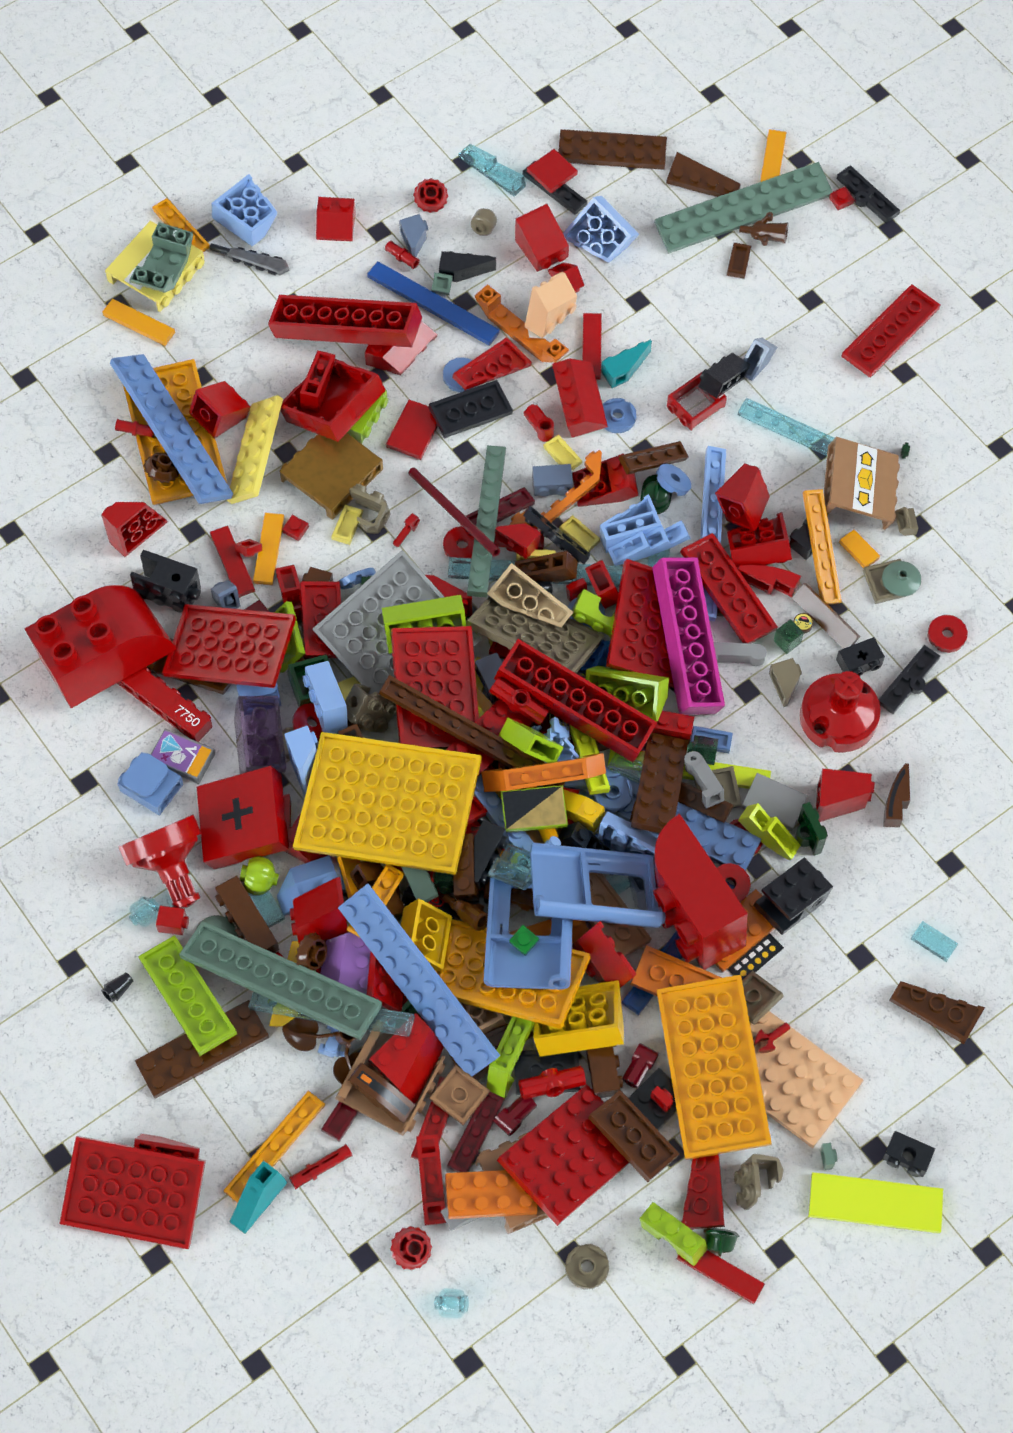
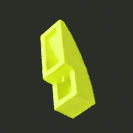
M759 803L747 806L738 819L751 834L761 838L760 842L787 860H792L801 846L776 816L770 818Z

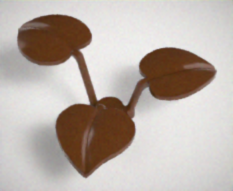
M306 1015L297 1016L283 1025L282 1032L286 1041L299 1051L314 1049L316 1038L336 1037L338 1043L345 1045V1057L338 1058L333 1066L335 1079L340 1084H343L359 1052H354L349 1055L350 1043L356 1038L339 1030L319 1035L317 1034L319 1030L318 1023L315 1019ZM376 1015V1017L374 1018V1020L372 1021V1023H371V1025L369 1026V1028L367 1029V1031L370 1030V1029L375 1025L376 1020H377V1015Z

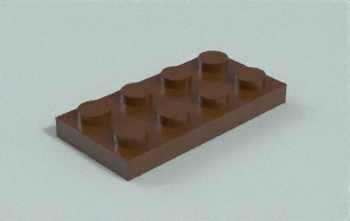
M621 1090L588 1117L647 1183L680 1155Z

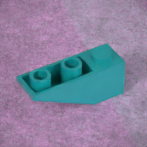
M651 339L646 342H640L635 347L625 349L619 354L607 357L602 361L601 373L611 388H615L630 380L650 354Z
M263 1160L249 1177L229 1222L246 1234L288 1182L276 1169Z

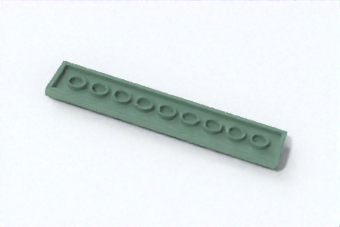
M816 162L656 218L654 223L669 254L737 230L741 225L748 226L762 220L767 212H772L774 217L828 198L833 191L820 163Z
M203 921L179 954L181 959L359 1040L362 1039L383 1006L381 1001L304 966L297 965L295 962Z

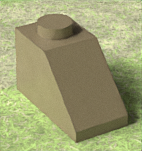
M793 658L771 664L769 675L783 707L788 706L798 685L800 675H802L799 664H796Z

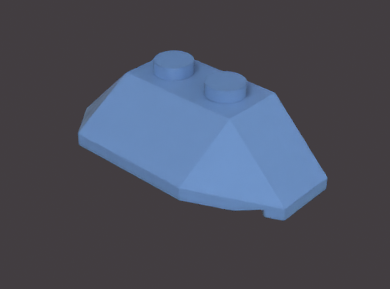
M326 856L289 869L277 895L283 916L290 914L294 898L336 877L341 878L343 894L347 893L337 859Z

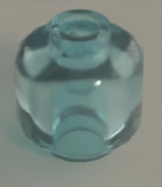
M142 896L130 906L131 915L129 918L135 926L139 924L142 927H148L157 920L160 906L151 896L149 898Z
M444 1288L439 1296L435 1297L434 1306L441 1317L459 1319L464 1313L468 1312L469 1298L461 1289Z

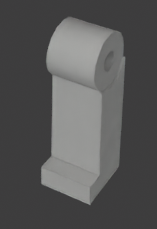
M713 642L717 664L718 662L750 663L753 666H760L765 662L767 652L765 647L760 644Z
M696 751L688 752L684 758L685 770L688 774L693 775L701 788L702 803L705 808L724 801V789L702 755Z

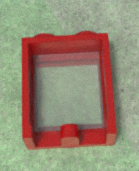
M701 373L669 394L667 399L668 410L675 414L682 425L687 426L691 431L698 424L726 406L727 396L725 394L716 399L698 387L701 381Z

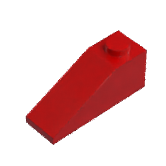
M317 350L300 391V407L319 412L326 394L336 357L335 354Z
M140 1134L135 1138L134 1147L199 1159L200 1148L165 1137Z

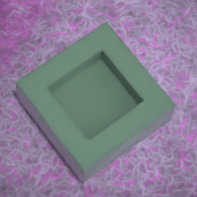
M434 273L431 291L450 295L453 276Z
M824 1143L820 1147L824 1170H831L838 1160L836 1149H832L831 1143Z

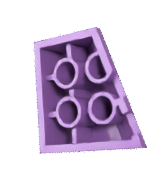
M351 932L326 940L327 957L321 967L320 974L367 994L371 951L364 941Z

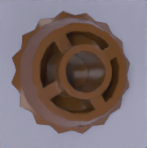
M158 452L144 460V472L148 473V477H152L154 481L170 483L179 477L178 470L166 453Z
M310 932L309 935H305L304 939L300 941V946L297 948L298 953L295 956L297 958L296 964L310 970H317L324 964L327 957V945L316 932L314 934Z

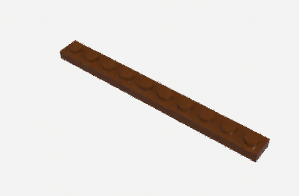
M391 675L388 676L379 692V695L509 768L545 763L536 757L524 753L503 738ZM565 782L555 783V784H548V785H541V786H543V787L562 786V785L564 786Z

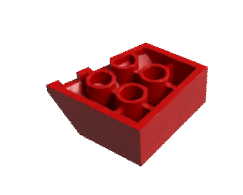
M415 1013L368 1062L391 1085L398 1089L412 1103L416 1104L444 1046L432 1029Z

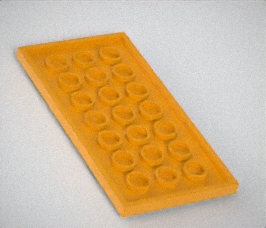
M191 359L153 368L226 481L216 440L189 414L195 391L202 388L195 360ZM124 387L132 422L139 421L140 424L148 425ZM142 435L136 436L143 465L145 463L144 460L158 452L166 453L155 435L154 438ZM145 472L152 505L193 496L180 473L175 481L161 483L154 481L152 477H148V473Z
M452 919L444 968L442 971L436 972L460 1003L562 1029L590 961V954L572 949L570 986L566 989L490 987L484 983L487 928L476 931L467 923Z
M741 975L657 989L685 1159L772 1145Z

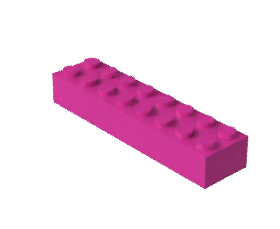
M661 558L652 568L678 712L684 715L716 714L725 707L698 558Z

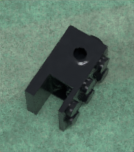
M143 549L140 558L145 576L134 572L130 573L133 589L143 599L154 601L160 606L171 607L177 612H183L185 604L193 605L201 593L198 569Z
M804 857L761 890L764 895L755 901L753 906L783 935L821 906L827 899L833 886L824 877L822 872L817 870Z

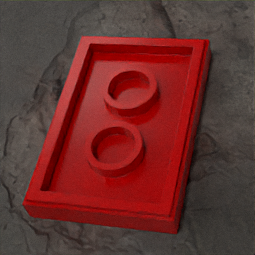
M409 399L386 443V447L421 460L438 427L428 406Z

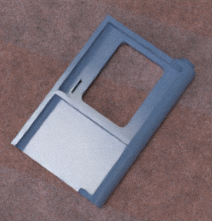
M532 843L530 862L535 916L593 922L601 921L603 923L660 928L661 924H664L665 912L662 911L661 907H658V903L653 895L656 883L652 855ZM589 873L642 878L644 881L647 910L593 905L591 902Z
M490 874L484 983L487 986L499 988L557 990L568 988L571 979L573 920L552 918L551 934L549 936H537L539 941L526 956L509 943L513 936L509 933L511 890L513 888H532V875L528 877L522 875L525 878H531L525 884L517 885L511 876L518 875Z

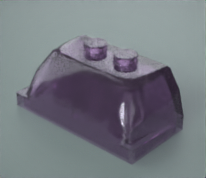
M238 696L234 724L240 774L272 766L278 772H285L286 760L278 696Z

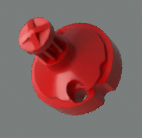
M850 671L829 674L817 679L806 690L800 708L801 726L807 737L819 747H832L833 751L838 753L851 752L863 747L873 737L880 719V703L874 690L858 674ZM815 730H821L823 733L819 734Z
M194 814L118 847L126 866L131 864L134 868L154 871L159 874L162 884L166 885L173 901L171 903L172 907L188 908L201 898L199 892H196L188 875L190 872L185 862V859L198 840L197 835L202 834Z

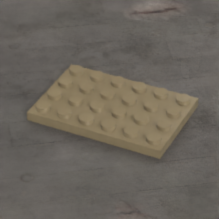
M490 596L466 623V626H472L474 632L510 650L517 639H520L575 673L581 669L594 653L605 636L571 618L566 621L562 628L502 607Z

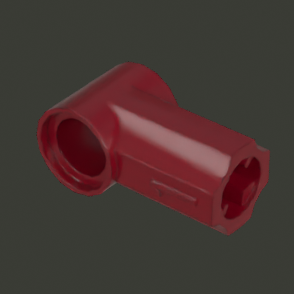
M640 1043L632 1056L629 1067L622 1077L623 1081L628 1086L638 1089L648 1070H651L655 1064L659 1053Z
M520 1096L508 1108L502 1109L493 1121L508 1136H511L521 1126L522 1121L537 1107V1104L532 1098L523 1100Z

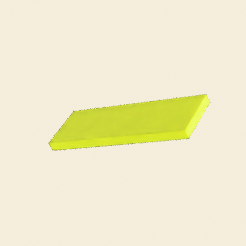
M815 1172L811 1174L808 1217L941 1233L943 1188Z

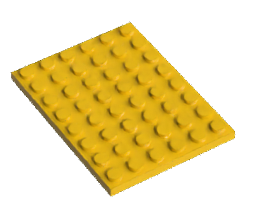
M321 732L293 848L299 851L456 875L482 757L481 755Z

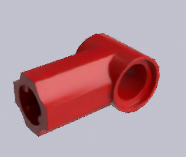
M532 404L528 406L524 411L525 418L537 432L538 439L548 442L554 437L553 420L547 417L538 405Z

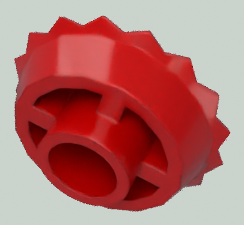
M432 178L419 182L413 194L415 197L414 202L417 203L418 208L429 213L433 211L438 212L439 209H443L449 197L444 184Z
M409 1226L395 1233V1237L391 1240L392 1246L390 1250L396 1265L402 1266L403 1269L413 1270L421 1268L423 1264L427 1263L428 1258L431 1256L432 1245L430 1243L431 1239L425 1231H422L419 1227Z

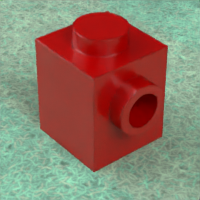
M160 906L156 921L158 932L183 935L184 929H187L189 925V916H187L185 909Z

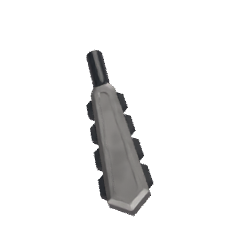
M213 243L209 247V250L225 254L233 259L234 262H243L248 267L254 266L257 270H266L272 275H282L289 271L287 262L282 257H271L266 253L258 254L254 250L246 251L241 247L227 248Z

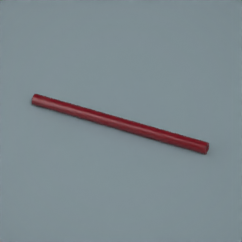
M415 467L408 471V474L492 556L496 557L500 554L501 550Z

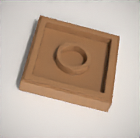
M455 1065L430 1096L429 1100L464 1126L489 1094L490 1090L464 1072L458 1065Z

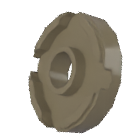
M593 1244L579 1245L568 1254L565 1262L566 1274L576 1287L594 1289L606 1280L609 1273L607 1255L600 1247ZM584 1261H590L594 1268L590 1272H585L582 1270L581 1264Z

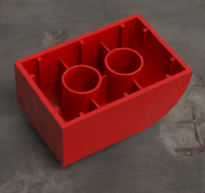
M122 585L104 586L86 595L79 596L70 604L50 615L39 618L35 623L24 628L39 658L70 708L77 706L177 650L142 596L136 590Z
M679 813L663 827L656 841L655 883L657 889L653 890V895L658 903V907H661L662 911L665 912V922L661 925L664 929L674 926L680 936L675 943L683 959L687 963L696 959L701 969L705 970L720 962L721 959L746 947L748 913Z

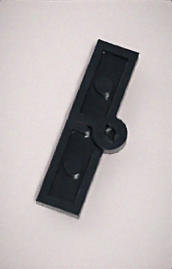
M851 165L837 174L836 179L855 195L854 203L858 207L867 206L886 224L899 215L900 209Z
M529 506L523 516L529 525H535L539 528L544 537L550 539L559 549L568 551L578 563L585 564L590 557V553L533 507Z
M924 645L878 699L880 706L894 714L911 693H922L926 686L923 678L938 662L940 655Z

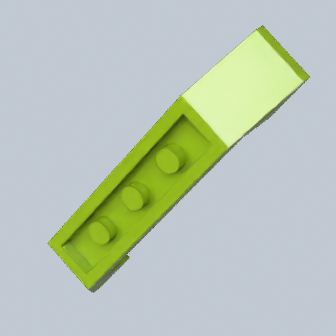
M512 1016L497 1048L500 1056L489 1065L486 1088L490 1092L506 1099L515 1080L510 1075L535 1022Z

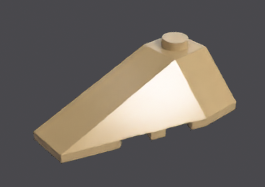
M512 563L487 593L488 596L502 607L560 628L574 613Z

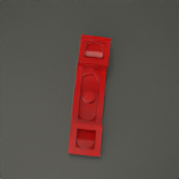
M438 1134L416 1136L425 1225L446 1223L441 1213V1210L445 1208Z

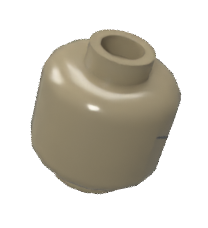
M479 209L471 220V227L479 235H489L496 226L497 217L490 209Z

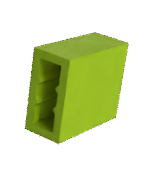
M507 718L499 734L501 738L524 753L547 763L556 762L564 748L539 731L510 718Z

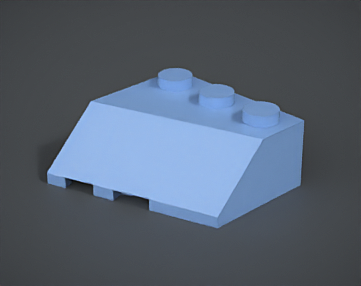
M250 174L212 202V218L251 246H254L265 237L277 215V211L267 197H264L260 192L258 185L254 184Z
M607 811L600 823L598 839L611 851L652 855L655 868V845L659 835L646 830L632 828V823Z

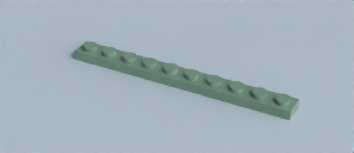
M487 445L476 527L494 543L506 447ZM475 538L467 596L487 598L492 555Z

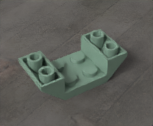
M158 222L151 236L153 247L143 267L136 266L129 281L165 293L175 288L189 259L193 232Z

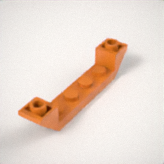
M488 284L475 295V299L487 318L541 362L556 363L569 351L556 338L551 342L544 338H529L525 322L501 304V294Z
M600 450L596 453L592 451L585 457L584 465L592 476L587 475L580 481L581 485L578 488H571L565 494L567 497L562 501L559 499L550 506L552 509L547 513L542 512L541 515L552 522L599 484L602 452ZM520 512L516 513L510 519L512 521L510 525L522 523L529 525L523 516L524 512L522 514ZM534 525V526H531V527H535V528L540 532V529L537 528L535 525Z
M598 753L576 759L504 770L500 768L481 771L484 792H494L587 779L606 774L604 754Z

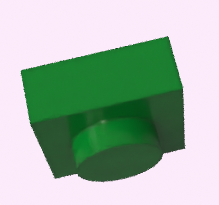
M522 925L509 940V943L526 956L539 941V938Z

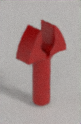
M412 513L406 518L404 528L393 541L395 547H399L411 530H416L420 522L418 516Z
M785 1022L769 1034L764 1033L761 1029L755 1038L754 1046L760 1041L768 1040L767 1045L763 1046L759 1052L767 1053L774 1051L776 1048L773 1045L774 1040L790 1030V1025Z

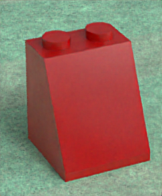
M548 204L515 219V241L537 272L547 269L557 262H562L569 257V245Z
M223 381L197 389L189 414L215 439L247 418L251 406L232 386Z
M744 463L715 492L728 522L752 531L757 529L770 497L767 485L762 478L761 470L757 466Z
M822 768L817 784L816 798L819 822L865 809L867 801L871 802V797L874 793L875 782L871 781L872 774Z
M336 877L293 899V908H290L291 921H295V923H291L293 936L297 935L298 944L310 932L313 934L316 932L323 940L348 933L347 919L338 909L344 903L340 877Z

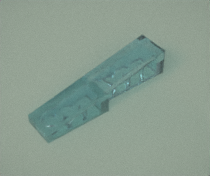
M469 144L458 154L461 160L514 197L526 187L524 175L498 163L496 156L472 144Z

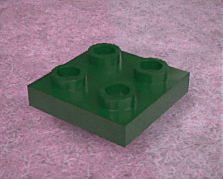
M808 802L802 804L798 818L800 825L797 828L795 839L801 847L810 846L815 856L822 853L828 834L826 828L821 826L818 820L819 813L817 809L813 808L811 803ZM806 832L810 837H803L800 833Z

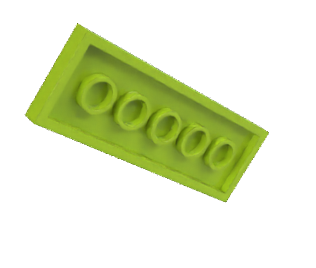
M174 935L138 957L199 1056L237 1035V1032L194 964L181 959L179 954L183 947Z

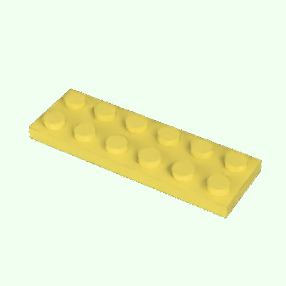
M279 395L255 402L250 407L230 485L233 496L231 499L226 500L231 504L259 495L283 398Z

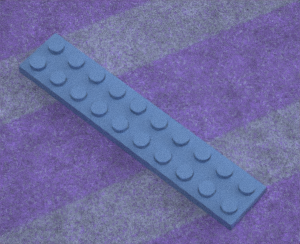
M145 355L112 358L110 365L197 502L204 504L231 499L233 496L232 490Z
M605 766V768H606V774H607V773H618V774H621V773H619V772H617V771H615V770H613V769H610V768H608V767ZM621 774V776L629 779L633 786V799L625 810L612 814L630 822L639 781ZM576 789L579 790V795L586 796L594 801L593 795L589 794L588 789ZM610 789L608 794L610 796H617L619 792L616 789ZM678 802L676 815L680 813L710 859L721 865L728 863L736 864L746 871L760 844L761 838L728 822L723 823Z
M369 884L365 885L338 907L464 1072L473 1076L500 1056Z

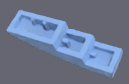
M681 520L666 529L660 526L647 534L641 531L610 547L608 551L614 565L617 566L624 564L626 559L632 561L643 559L677 546L691 538Z

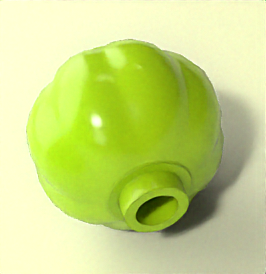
M257 856L249 859L248 865H242L240 881L244 882L243 886L249 894L261 896L266 894L272 885L277 886L279 874L275 873L274 865L268 858Z

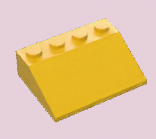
M619 980L579 986L562 1029L535 1022L534 1042L539 1056L623 1045L624 1025Z

